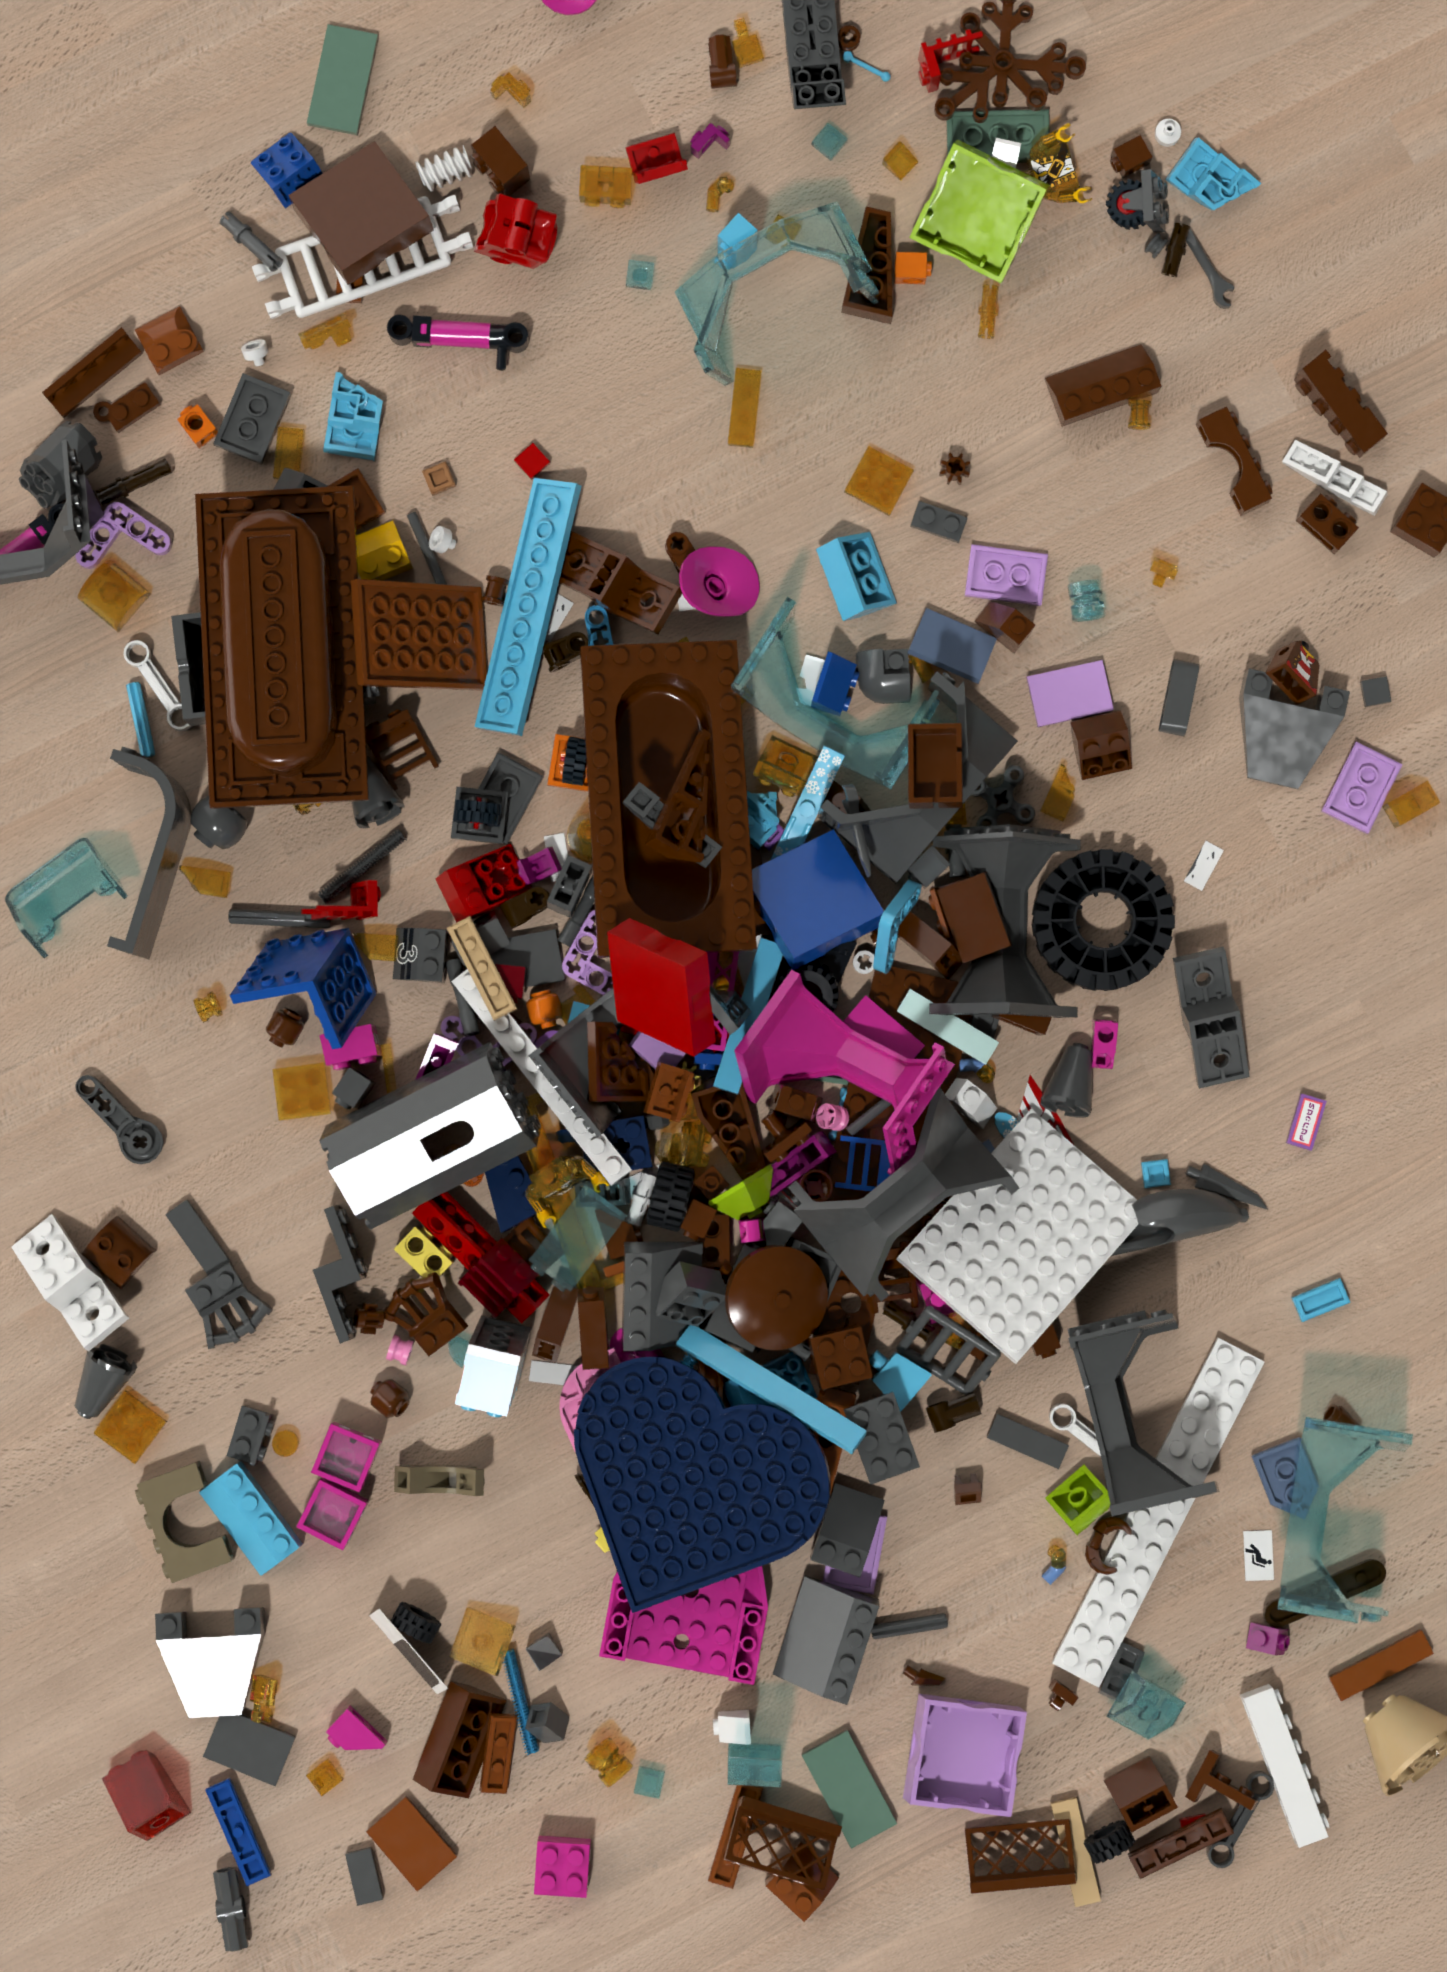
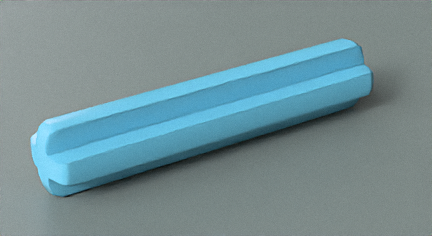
M139 682L129 683L126 688L140 754L146 758L155 755V749L141 684Z

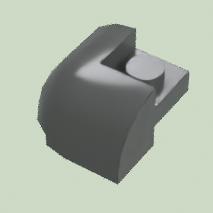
M872 649L856 653V670L859 672L857 682L859 689L865 697L874 701V703L880 704L910 703L908 649Z

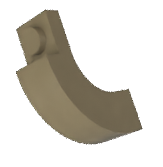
M461 1465L395 1466L394 1492L405 1494L452 1493L469 1496L484 1495V1469Z

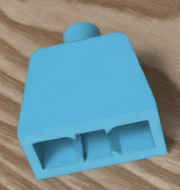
M878 1350L869 1358L870 1365L878 1371L872 1378L873 1382L883 1394L893 1391L900 1412L932 1376L929 1371L896 1351L889 1359Z

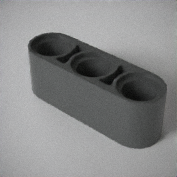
M1173 659L1160 718L1159 732L1185 736L1200 664Z

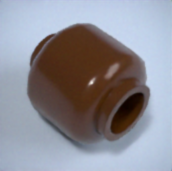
M286 1007L283 1010H276L266 1026V1032L271 1036L269 1041L283 1048L284 1044L294 1045L304 1029V1023L301 1021L302 1016Z
M387 1379L384 1382L378 1381L370 1391L372 1394L371 1405L386 1418L401 1416L410 1402L406 1389L393 1379Z

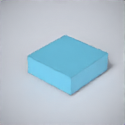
M1167 1159L1141 1162L1144 1188L1171 1185Z

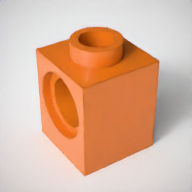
M896 252L894 284L925 285L926 277H931L932 261H927V253Z
M198 404L194 407L192 405L188 406L180 413L181 417L177 420L199 449L217 436V429ZM194 420H203V425L200 429H191V423Z

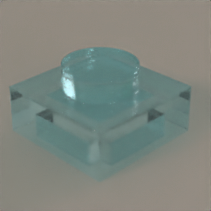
M827 123L812 141L811 145L831 161L847 143L848 139Z
M629 260L626 287L651 290L654 263Z
M639 1766L634 1794L659 1799L665 1771Z

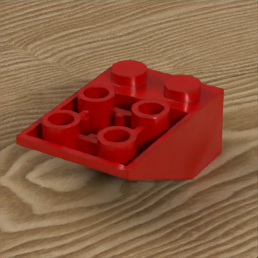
M511 843L452 867L435 878L456 923L469 916L471 919L478 917L532 888L519 875L518 858Z

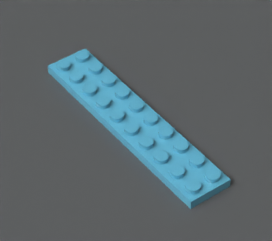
M540 478L533 479L474 726L476 728L518 736L523 735L582 487L577 483Z

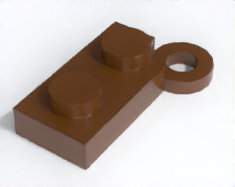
M144 382L113 404L106 401L97 403L94 406L93 414L100 422L110 421L115 430L120 433L161 404L146 382ZM103 407L108 409L106 416H100L99 414L100 409Z

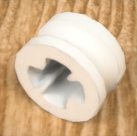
M866 950L858 952L853 958L854 969L861 974L872 972L874 954ZM864 955L870 957L869 962L872 965L869 969L866 966L865 970L859 968L860 963L857 959L860 956L863 958Z

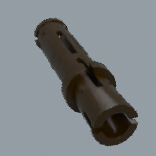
M166 458L129 476L124 478L118 477L115 479V482L95 490L103 506L116 498L129 496L128 493L172 474Z

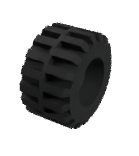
M813 960V962L795 969L794 971L801 975L802 981H811L819 986L822 992L819 1001L833 1012L838 1005L839 986L835 980L834 973L828 970L829 967L825 964L822 966L819 964V961ZM786 965L782 973L778 974L774 986V994L792 970L790 966Z
M665 1161L661 1163L647 1213L648 1225L676 1232L681 1229L695 1177L693 1168Z

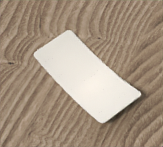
M810 655L805 656L800 677L805 679L806 689L796 688L792 699L793 702L811 706L825 662L824 659Z

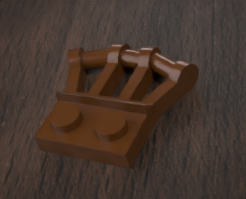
M436 1272L430 1273L424 1278L408 1280L404 1288H398L393 1292V1298L389 1306L383 1310L384 1319L395 1322L408 1330L410 1338L413 1337L428 1356L432 1355L468 1327V1324L447 1300L440 1277ZM430 1287L433 1289L438 1306L423 1288ZM410 1295L417 1297L429 1312L428 1315L425 1316L410 1298ZM400 1305H403L416 1323L398 1312Z

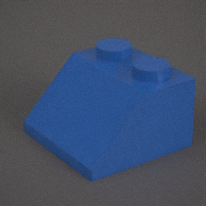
M828 651L812 699L811 708L839 717L842 711L847 712L852 698L847 696L850 686H856L859 672L855 671L857 664Z

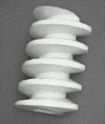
M464 145L463 153H460L457 148H453V157L447 151L444 152V160H441L437 154L434 155V164L428 158L424 159V167L418 161L415 162L422 183L430 192L434 191V183L443 188V179H446L450 185L453 184L454 175L459 181L463 180V172L469 178L472 177V167Z

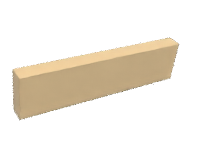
M469 916L447 927L493 1020L495 1021L517 1010L471 917Z
M1071 1797L1050 1802L1054 1820H1070L1077 1883L1071 1884L1070 1888L1075 1907L1100 1902L1101 1899L1091 1857L1084 1845L1086 1836L1077 1798ZM1056 1825L1061 1843L1066 1836L1065 1825ZM1065 1841L1061 1847L1067 1851V1843ZM1062 1852L1065 1866L1068 1868V1856Z

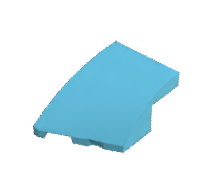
M1199 137L1193 140L1165 179L1182 193L1210 210L1223 206L1225 203L1259 187L1261 184L1249 172L1237 167L1222 153L1215 152Z
M340 372L335 374L323 452L374 461L383 401L375 395L367 393L360 385H354L346 380Z

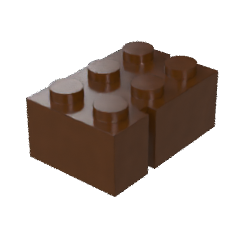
M962 723L908 724V800L910 809L934 808V803H938L939 808H963Z

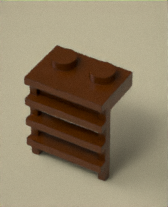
M401 708L388 714L389 719L382 723L375 721L366 726V743L395 791L398 790V787L394 780L430 761L434 769L439 767L411 714L407 709L402 711ZM416 734L419 740L418 743L385 761L382 760L379 753ZM423 747L427 754L426 756L390 774L387 769L388 766Z
M912 1241L899 1242L900 1247H893L892 1244L881 1270L904 1268L896 1259ZM909 1270L908 1277L879 1281L882 1286L909 1283L910 1293L889 1295L882 1302L911 1298V1307L919 1308L916 1278ZM874 1294L867 1298L868 1303H871L872 1314L879 1313L878 1302H881Z

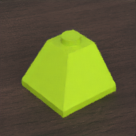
M771 1164L710 1200L708 1204L710 1207L736 1220L746 1215L749 1219L753 1218L763 1211L761 1206L769 1202L773 1167Z

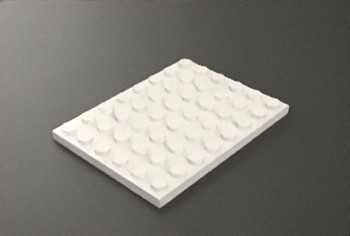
M1030 1109L991 1153L1012 1176L1019 1189L1011 1195L1002 1184L953 1195L896 1259L1015 1364L1138 1226L1137 1217L1132 1207V1204L1137 1199L1033 1109Z

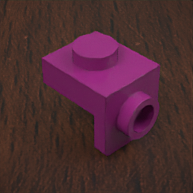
M710 123L703 132L699 130L690 141L692 144L691 154L699 160L714 141L727 150L730 146V139L728 138L730 135L721 126L715 127Z
M547 847L528 858L517 861L519 875L527 885L540 882L562 870L553 847Z
M1250 1622L1246 1648L1271 1655H1284L1290 1644L1289 1629Z

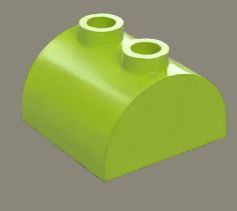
M1084 1464L1045 1497L1076 1535H1079L1088 1528L1092 1522L1110 1508L1108 1490Z

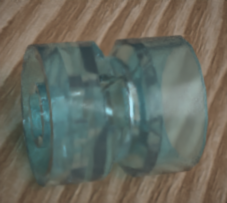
M1101 580L1079 581L1067 586L1069 600L1074 602L1070 607L1073 622L1092 621L1106 616L1104 602L1099 600V597L1102 596Z

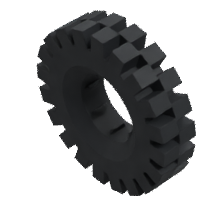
M1113 849L1086 851L1060 864L1041 885L1032 910L1033 923L1031 925L1033 936L1036 938V947L1040 956H1043L1047 961L1046 965L1054 973L1062 976L1066 982L1081 986L1082 989L1093 991L1117 990L1138 982L1149 975L1163 960L1164 954L1169 949L1173 939L1171 936L1172 929L1175 928V915L1172 913L1173 901L1171 895L1167 894L1164 887L1166 884L1160 875L1156 876L1151 870L1152 867L1143 860L1135 859L1134 855L1123 851L1120 853L1114 852ZM1101 892L1115 895L1114 899L1120 898L1127 906L1129 911L1126 914H1130L1131 919L1130 929L1124 932L1127 936L1118 945L1113 946V943H1110L1109 948L1097 947L1092 945L1093 941L1088 943L1079 933L1078 929L1081 927L1076 924L1077 910L1083 908L1080 904L1089 895L1094 894V897H1097L1098 893Z

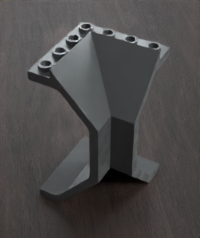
M67 439L61 440L66 492L65 504L44 548L0 555V585L50 577L91 541L90 529L104 515L96 498L95 491L90 485L89 478L84 474L83 465L78 463L76 450L70 448Z
M937 671L930 679L931 683L928 690L956 713L957 723H962L964 804L1018 741L965 696L964 681L957 688L954 686L956 682L951 676L945 672L941 675ZM827 799L820 807L818 818L830 829H834L836 834L856 851L857 847L851 826L862 824L870 863L896 884L959 808H939L938 803H934V808L910 809L909 804L855 814H845Z
M1012 824L951 828L950 831H944V836H936L933 839V847L955 850L970 877L986 872L1012 946L972 960L947 1003L929 1004V1014H1010L1052 1018H1078V1007L1058 1006L1027 957V904L1029 887L1052 854L1061 851L1081 850V840L1070 839V834H1061L1059 830Z
M710 984L709 992L712 1012L731 1035L740 1028L752 1011L736 991L715 990ZM613 988L528 1055L577 1118L581 1116L584 1119L583 1125L591 1134L595 1133L597 1137L602 1135L614 1119L623 1112L616 1102H589L587 1022H613L617 1029L625 1025L617 1021Z
M939 1087L930 1101L914 1156L865 1197L858 1200L816 1202L809 1197L797 1181L788 1188L794 1194L791 1200L797 1206L793 1211L863 1297L867 1294L870 1297L875 1294L882 1302L889 1294L879 1283L878 1276L897 1237L949 1196L1002 1184L1012 1195L1019 1189V1186L1006 1169L971 1132Z
M1144 1310L1068 1328L1070 1347L1074 1351L1101 1454L1112 1516L1220 1492L1216 1481L1196 1486L1188 1484L1143 1450L1137 1443L1123 1387V1377L1146 1337L1179 1329L1176 1317L1173 1313L1169 1314L1166 1310L1151 1313L1152 1318H1149L1148 1313Z

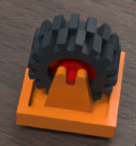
M555 734L548 786L588 792L585 738Z

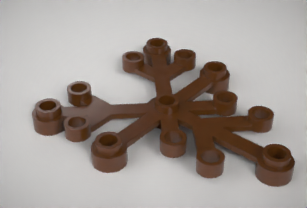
M1000 0L1003 3L1001 15L993 2H986L982 6L981 15L984 19L991 20L1000 30L999 49L983 33V38L976 39V41L989 56L973 55L970 52H964L960 55L959 66L964 70H969L973 66L989 68L982 73L954 71L951 68L941 70L940 82L943 85L949 86L953 82L969 84L951 98L942 97L938 99L934 108L935 116L942 121L951 119L955 108L977 91L976 107L973 110L972 117L975 122L984 123L988 118V109L986 108L988 82L996 75V90L992 96L994 106L1000 108L1004 107L1007 103L1006 83L1008 77L1026 97L1027 107L1032 111H1040L1046 105V92L1041 88H1032L1017 70L1036 71L1048 84L1047 89L1049 93L1058 95L1062 92L1063 81L1053 73L1066 74L1070 79L1077 80L1083 77L1086 63L1084 59L1078 56L1069 58L1066 63L1053 62L1055 60H1062L1065 57L1066 46L1060 42L1054 43L1051 50L1038 60L1016 59L1009 52L1011 31L1021 23L1031 21L1033 9L1028 5H1022L1018 12L1012 16L1013 4L1017 0ZM991 8L994 12L992 14H987L985 12V9ZM1027 11L1030 15L1023 17L1021 12ZM969 12L961 17L960 30L964 35L965 30H969L965 25L969 23L974 25V28L971 29L972 34L982 31L980 29L981 21L977 14ZM1059 48L1063 53L1058 55L1054 52V49ZM969 58L971 63L965 64L962 60ZM1000 61H1005L1007 63V66L1001 67L998 63ZM1072 67H1077L1079 69V72L1072 73L1070 69ZM948 73L952 78L946 80L943 78V75ZM1058 83L1060 88L1053 89L1051 84ZM1001 95L1005 100L999 102L995 97ZM1037 98L1041 103L1035 105L1031 100ZM946 108L949 110V113L942 114L940 109ZM982 111L984 112L985 116L978 117L976 115V112Z

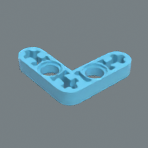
M907 880L884 910L878 927L873 963L874 970L887 974L891 969L895 957L899 925L918 901L922 889L920 883Z

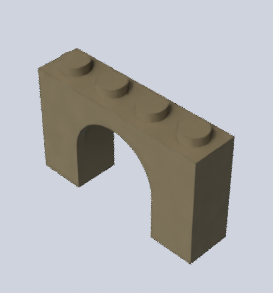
M200 1461L142 1481L137 1484L138 1489L135 1490L139 1504H144L147 1512L144 1515L148 1529H153L155 1550L157 1554H162L164 1560L162 1564L163 1573L167 1579H171L172 1583L235 1559L226 1534L200 1544L190 1545L178 1541L169 1531L167 1512L172 1502L177 1497L208 1485Z

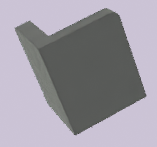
M552 1702L531 1705L525 1729L543 1743L563 1741L569 1716Z

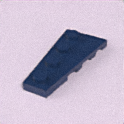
M519 1156L485 1172L501 1234L537 1214V1208L530 1198L532 1194H536L541 1204L546 1207Z

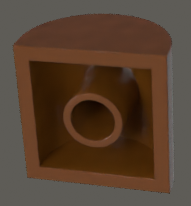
M116 1216L91 1240L82 1252V1255L121 1290L156 1250L119 1216Z

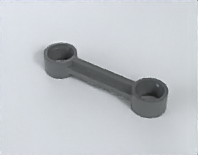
M1263 1771L1252 1772L1246 1779V1788L1251 1791V1783L1256 1777L1264 1776L1269 1781V1788L1265 1793H1255L1254 1798L1259 1800L1257 1805L1260 1800L1269 1798L1274 1791L1273 1780ZM1239 1805L1229 1822L1234 1834L1207 1846L1206 1855L1212 1865L1217 1868H1226L1232 1864L1235 1856L1233 1847L1255 1809L1249 1810ZM1217 1845H1225L1229 1849V1856L1224 1862H1215L1211 1857L1212 1849Z

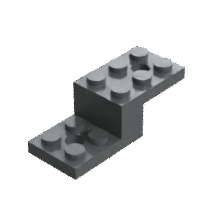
M1224 947L1172 958L1182 1023L1190 1039L1196 1082L1199 1089L1250 1077L1241 1015L1232 996ZM1205 972L1209 974L1205 981H1196L1200 973ZM1217 1055H1226L1224 1061L1220 1063L1214 1062V1058Z
M339 1205L324 1209L342 1259L313 1269V1273L337 1338L341 1344L355 1338L354 1332H357V1328L354 1326L353 1318L347 1317L344 1308L348 1307L343 1292L339 1293L337 1289L366 1278L365 1272H368V1268L364 1258L358 1257L355 1248H358L359 1244L355 1234L349 1233L346 1225L350 1223L346 1209H341Z

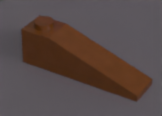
M713 1076L691 1091L695 1110L702 1124L723 1151L741 1179L744 1180L765 1168L766 1165L743 1083L739 1093L734 1094L713 1087L716 1076Z

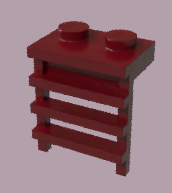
M501 1238L459 1280L458 1284L460 1286L463 1285L492 1314V1318H496L539 1274Z

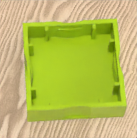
M956 140L938 175L936 186L929 200L924 205L909 238L941 254L957 258L969 268L1002 283L1050 185L960 140Z

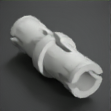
M641 1172L635 1194L632 1193L631 1196L633 1201L626 1222L637 1226L642 1225L645 1211L650 1204L656 1176Z

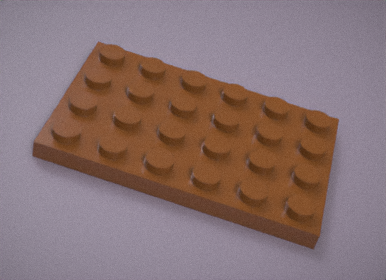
M366 579L351 580L357 686L479 691L484 689L487 666L481 587Z

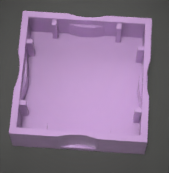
M918 1694L903 1799L910 1805L942 1809L963 1808L975 1813L1011 1817L1017 1783L1016 1767L1022 1749L1027 1712L1018 1706Z

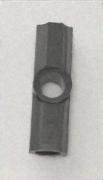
M227 1867L213 1872L217 1895L215 1907L217 1920L222 1926L225 1951L233 1952L248 1948L249 1944L245 1925L246 1905L243 1895L240 1894L236 1867Z

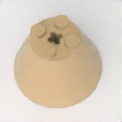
M1394 1694L1382 1703L1384 1708L1378 1713L1375 1711L1370 1713L1363 1720L1366 1725L1365 1732L1380 1786L1386 1796H1392L1402 1791L1401 1785L1408 1780H1411L1413 1783L1416 1782L1447 1756V1716L1405 1695L1396 1697Z

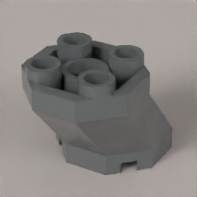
M66 421L61 424L22 463L20 468L22 476L19 477L20 485L25 490H28L43 508L60 504L66 499L61 440L67 439L70 448L76 450L78 463H82L86 476L95 471L102 460L101 452L96 453L94 448L98 445L96 438L81 423L76 422L70 425L71 421Z

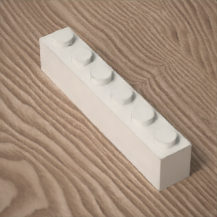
M1267 1684L1240 1694L1270 1778L1274 1782V1789L1295 1844L1301 1848L1327 1838L1326 1829L1330 1828L1325 1814L1319 1813L1316 1804L1320 1803V1799L1315 1788L1310 1789L1307 1780L1311 1778L1306 1763L1301 1764L1298 1757L1302 1751L1297 1739L1292 1740L1289 1730L1293 1728L1288 1715H1283L1279 1706L1283 1704L1279 1690H1274L1271 1685Z

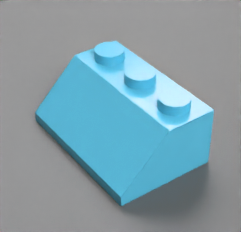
M870 532L838 537L816 549L843 621L860 618L897 604Z

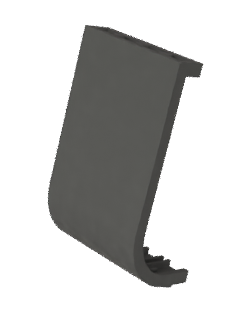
M122 747L121 751L113 749L110 759L128 771L154 778L164 795L165 813L126 940L110 936L107 946L150 960L190 831L191 807L184 789L172 776L150 762L146 757L141 756L136 750Z

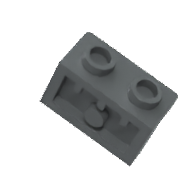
M242 1405L227 1456L250 1463L249 1465L253 1466L257 1465L258 1461L263 1462L267 1451L264 1441L266 1436H271L275 1421H271L273 1414Z

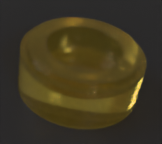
M290 1430L278 1432L272 1440L273 1450L276 1454L283 1457L294 1454L299 1447L298 1436Z

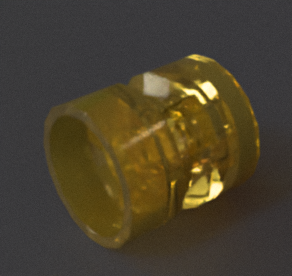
M611 1737L599 1743L584 1758L592 1770L599 1771L598 1777L607 1788L620 1780L633 1767V1764L624 1754L618 1753L619 1747Z

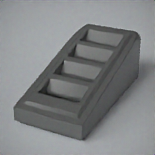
M622 1178L613 1186L609 1184L610 1200H607L606 1184H599L601 1192H599L600 1200L596 1201V1192L593 1189L591 1180L582 1181L575 1186L576 1208L631 1204L630 1179ZM617 1185H619L620 1199L617 1196ZM585 1186H589L590 1201H585Z

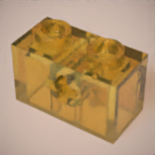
M581 165L580 202L590 207L610 204L613 208H624L625 205H631L632 168ZM604 184H609L607 192H604L602 189Z

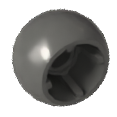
M209 795L202 798L196 804L190 817V823L197 829L194 836L211 849L214 845L223 850L236 845L242 839L247 828V820L235 808L210 809Z

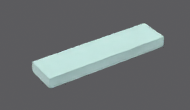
M909 989L897 1009L898 1013L984 1065L987 1064L999 1044L998 1041L955 1015L929 1014V1004L933 1002Z

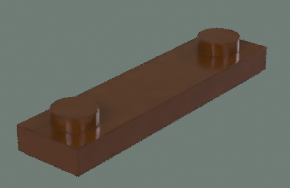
M1220 1808L1128 1853V1857L1139 1878L1142 1879L1234 1834V1831L1224 1811Z

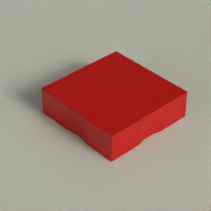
M631 918L609 930L607 935L617 1021L693 1057L714 1044L716 1039L714 1017L710 1002V975L707 952L681 940L669 938L658 930Z

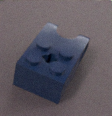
M644 1116L615 1120L603 1132L614 1148L615 1144L619 1143L618 1139L624 1138L625 1142L630 1143V1148H626V1153L622 1154L620 1149L616 1150L632 1170L653 1167ZM567 1129L559 1130L555 1133L557 1141L561 1143H577ZM584 1152L581 1162H584L592 1171L598 1172L597 1167ZM578 1165L568 1168L563 1172V1180L567 1182L589 1178Z

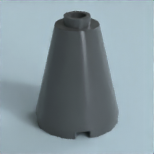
M367 756L369 801L352 802L355 823L359 828H370L368 823L376 822L377 826L382 825L401 813L400 807H405L402 799L369 756Z
M1073 1043V1046L1066 1048L1041 1097L1040 1105L1054 1113H1056L1057 1109L1065 1111L1064 1115L1069 1117L1086 1118L1091 1114L1092 1052L1088 1050V1046L1081 1043Z
M101 1344L99 1348H92L90 1351H87L74 1405L78 1410L77 1413L86 1419L98 1417L135 1373L137 1365L134 1360L130 1364L126 1360L128 1355L105 1344Z

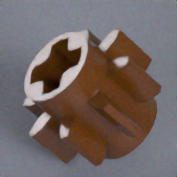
M949 453L947 462L944 460L940 461V465L945 470H942L939 476H946L948 478V485L951 481H957V484L961 485L962 476L969 478L970 473L965 468L970 466V461L964 462L962 460V453L958 457H953ZM957 464L959 465V471H956L955 474L951 473V467Z
M362 1303V1308H356L354 1326L355 1328H361L360 1333L376 1334V1329L383 1328L384 1311L377 1309L378 1304Z

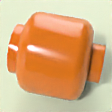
M550 990L531 994V999L526 1002L531 1023L533 1025L541 1024L542 1029L556 1026V1020L563 1016L559 996L551 993Z

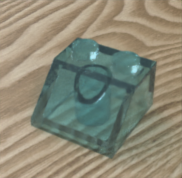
M1132 1671L1109 1710L1107 1717L1149 1740L1172 1727L1186 1703L1167 1689Z

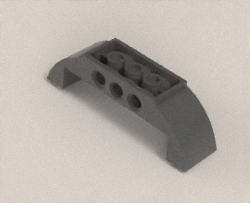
M782 0L788 76L794 110L846 105L844 79H842L835 0Z

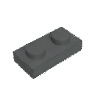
M919 501L910 527L959 544L967 517Z

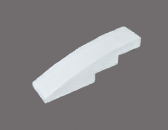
M1297 440L1294 441L1282 461L1283 464L1303 477L1373 516L1376 515L1388 495L1386 490L1364 480V476L1342 466L1340 461Z

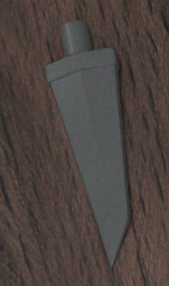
M1203 1164L1201 1170L1190 1165L1188 1166L1185 1175L1196 1179L1195 1188L1217 1193L1268 1210L1257 1194L1215 1171L1210 1166Z

